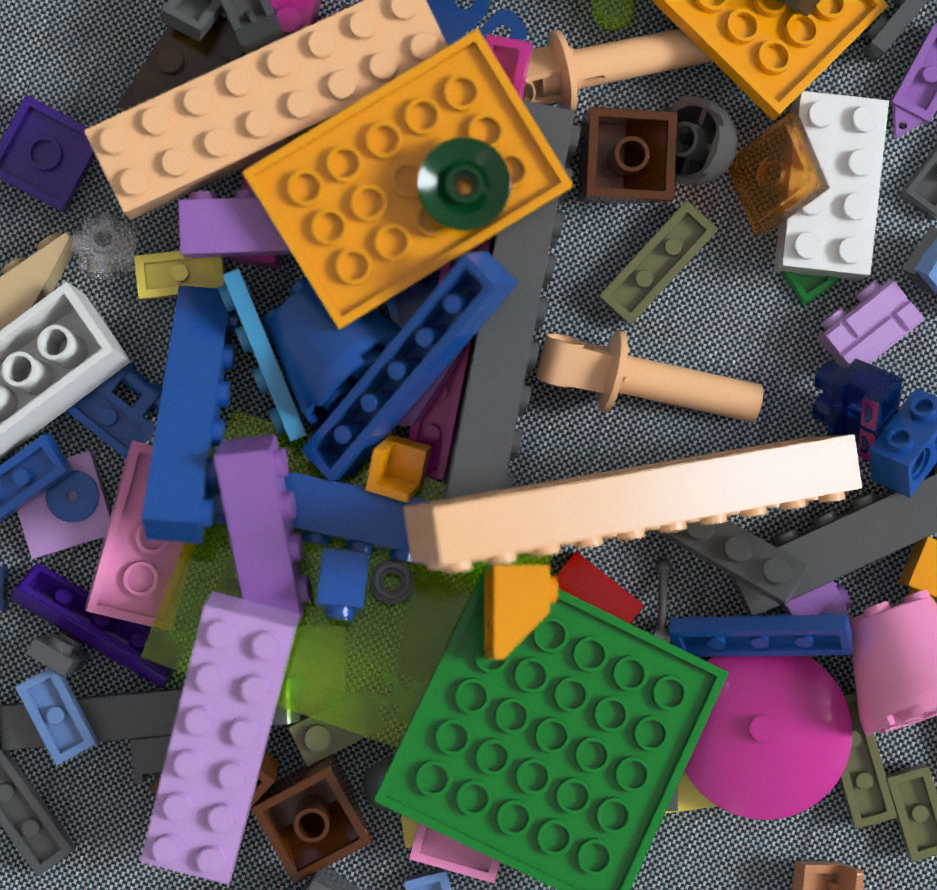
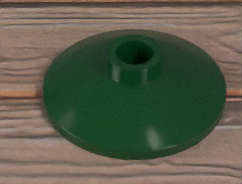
M469 137L450 139L436 146L423 161L418 175V193L426 212L437 223L457 231H472L493 222L505 208L511 190L509 169L500 153L486 142ZM465 178L472 183L473 189L469 194L462 195L456 191L455 183L459 179Z

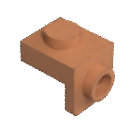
M795 861L792 890H864V872L839 861Z

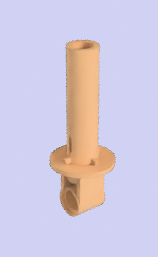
M680 28L573 49L568 45L564 34L560 30H554L548 34L546 47L532 49L522 101L526 100L541 104L557 102L560 108L576 111L578 90L582 88L709 63L711 59Z
M615 331L607 347L582 342L565 335L546 334L536 378L556 386L575 387L597 392V408L599 412L608 413L619 393L752 423L755 422L760 413L763 402V386L761 384L628 355L627 334L624 331Z

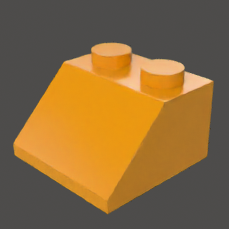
M493 565L484 569V659H504L550 612V603H556L558 596L557 577L550 576V565Z

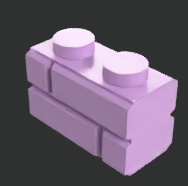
M875 279L855 295L859 303L846 312L843 307H840L821 322L826 329L817 336L818 340L849 377L857 375L924 321L922 314L907 299L905 293L892 279L884 282L882 285Z

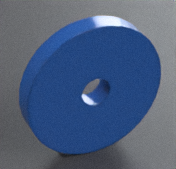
M78 470L72 471L46 490V502L49 510L55 517L65 522H79L87 519L95 512L100 499L99 488L94 479L87 473ZM71 491L77 493L75 501H71L68 498V494Z

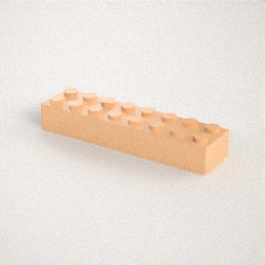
M364 0L84 131L124 214L132 220L269 156L448 47L426 0Z

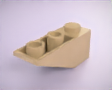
M67 232L62 235L59 233L51 234L38 243L37 248L39 251L25 260L23 257L16 258L1 269L3 275L0 276V331L54 291L79 244L75 237Z

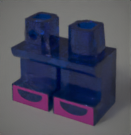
M857 358L847 368L827 361L815 375L814 387L824 392L816 399L812 407V418L828 425L827 436L854 435L855 443L858 444L857 455L870 462L869 448L899 411L897 408L900 403L903 378Z

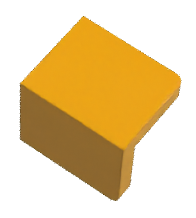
M390 434L373 450L366 491L402 502H409L424 485L432 446Z

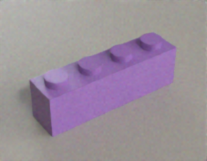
M254 190L235 191V198H217V192L195 191L190 192V199L178 200L180 254L186 259L293 255Z
M275 434L221 441L214 455V461L242 598L300 613L299 619H301L306 603L312 601V585L309 575H302L300 561L304 560V543L302 535L294 533L292 519L296 518V501L292 491L286 492L284 476L288 475L285 449H278Z

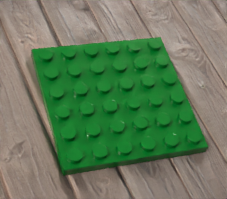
M487 561L374 795L373 801L557 890H631L729 672L558 589L557 602L550 603V612L504 659H484V569L493 565H509L507 563L488 564Z

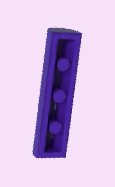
M38 562L15 587L11 601L162 689L172 677L186 651L182 646L146 625L87 612L85 606L89 592Z

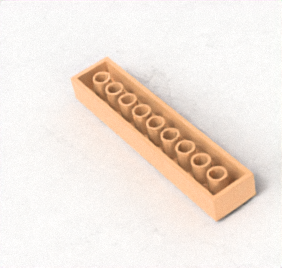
M854 435L810 436L403 506L411 561L428 564V570L443 569L444 573L472 569V562L488 561V564L507 563L517 560L516 554L532 553V556L559 553V546L575 545V548L592 547L603 544L602 539L617 537V540L644 537L645 531L659 529V532L686 529V523L700 522V525L715 524L727 521V516L740 514V517H751L767 514L768 508L779 507L780 510L805 507L807 506L806 501L832 502L846 499L845 491L862 488Z

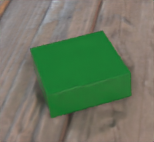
M787 271L780 272L802 306L840 282L837 277L832 276L822 277L795 274Z

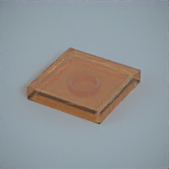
M791 112L738 152L728 168L754 234L763 237L830 188L800 116Z

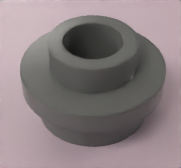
M383 561L373 569L370 576V588L373 595L379 601L386 604L403 602L410 596L414 587L413 573L401 561ZM390 574L398 576L401 582L399 588L393 591L386 589L383 584L384 578Z

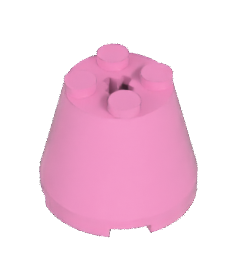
M928 590L908 595L903 598L904 602L894 606H890L889 601L870 606L863 610L864 614L851 618L852 621L849 622L854 638L852 660L859 720L866 737L875 734L877 731L879 734L933 718L937 715V603L931 598Z

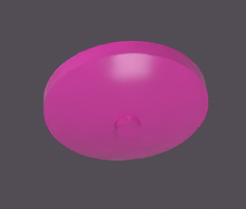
M810 656L710 658L707 662L729 673L685 768V772L701 794L716 806L734 815L749 819L775 820L786 818L803 812L817 804L833 789L840 779L849 759L852 745L850 711L846 699L834 678Z

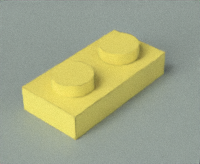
M180 251L134 256L138 299L141 301L177 297L179 286L218 288L226 284L222 276L225 274L224 257L186 259L180 254Z

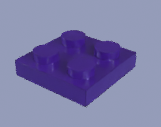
M26 94L0 141V179L65 214L96 157L84 131L88 127Z

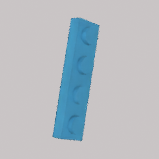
M236 269L222 275L226 284L219 286L218 290L227 311L237 310L243 326L235 328L244 353L253 350L259 367L252 369V373L261 395L270 391L276 408L268 412L277 434L287 433L290 442L306 436L307 434L240 270Z

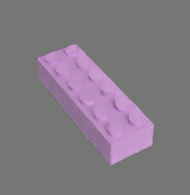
M215 591L211 592L203 608L140 863L229 885L241 846L300 613Z

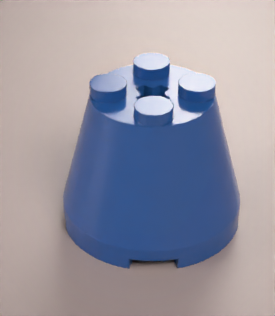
M304 277L292 287L290 291L292 296L281 306L275 307L266 313L261 320V324L266 329V335L302 415L315 430H318L402 330V327L377 309H373L339 330L307 277Z

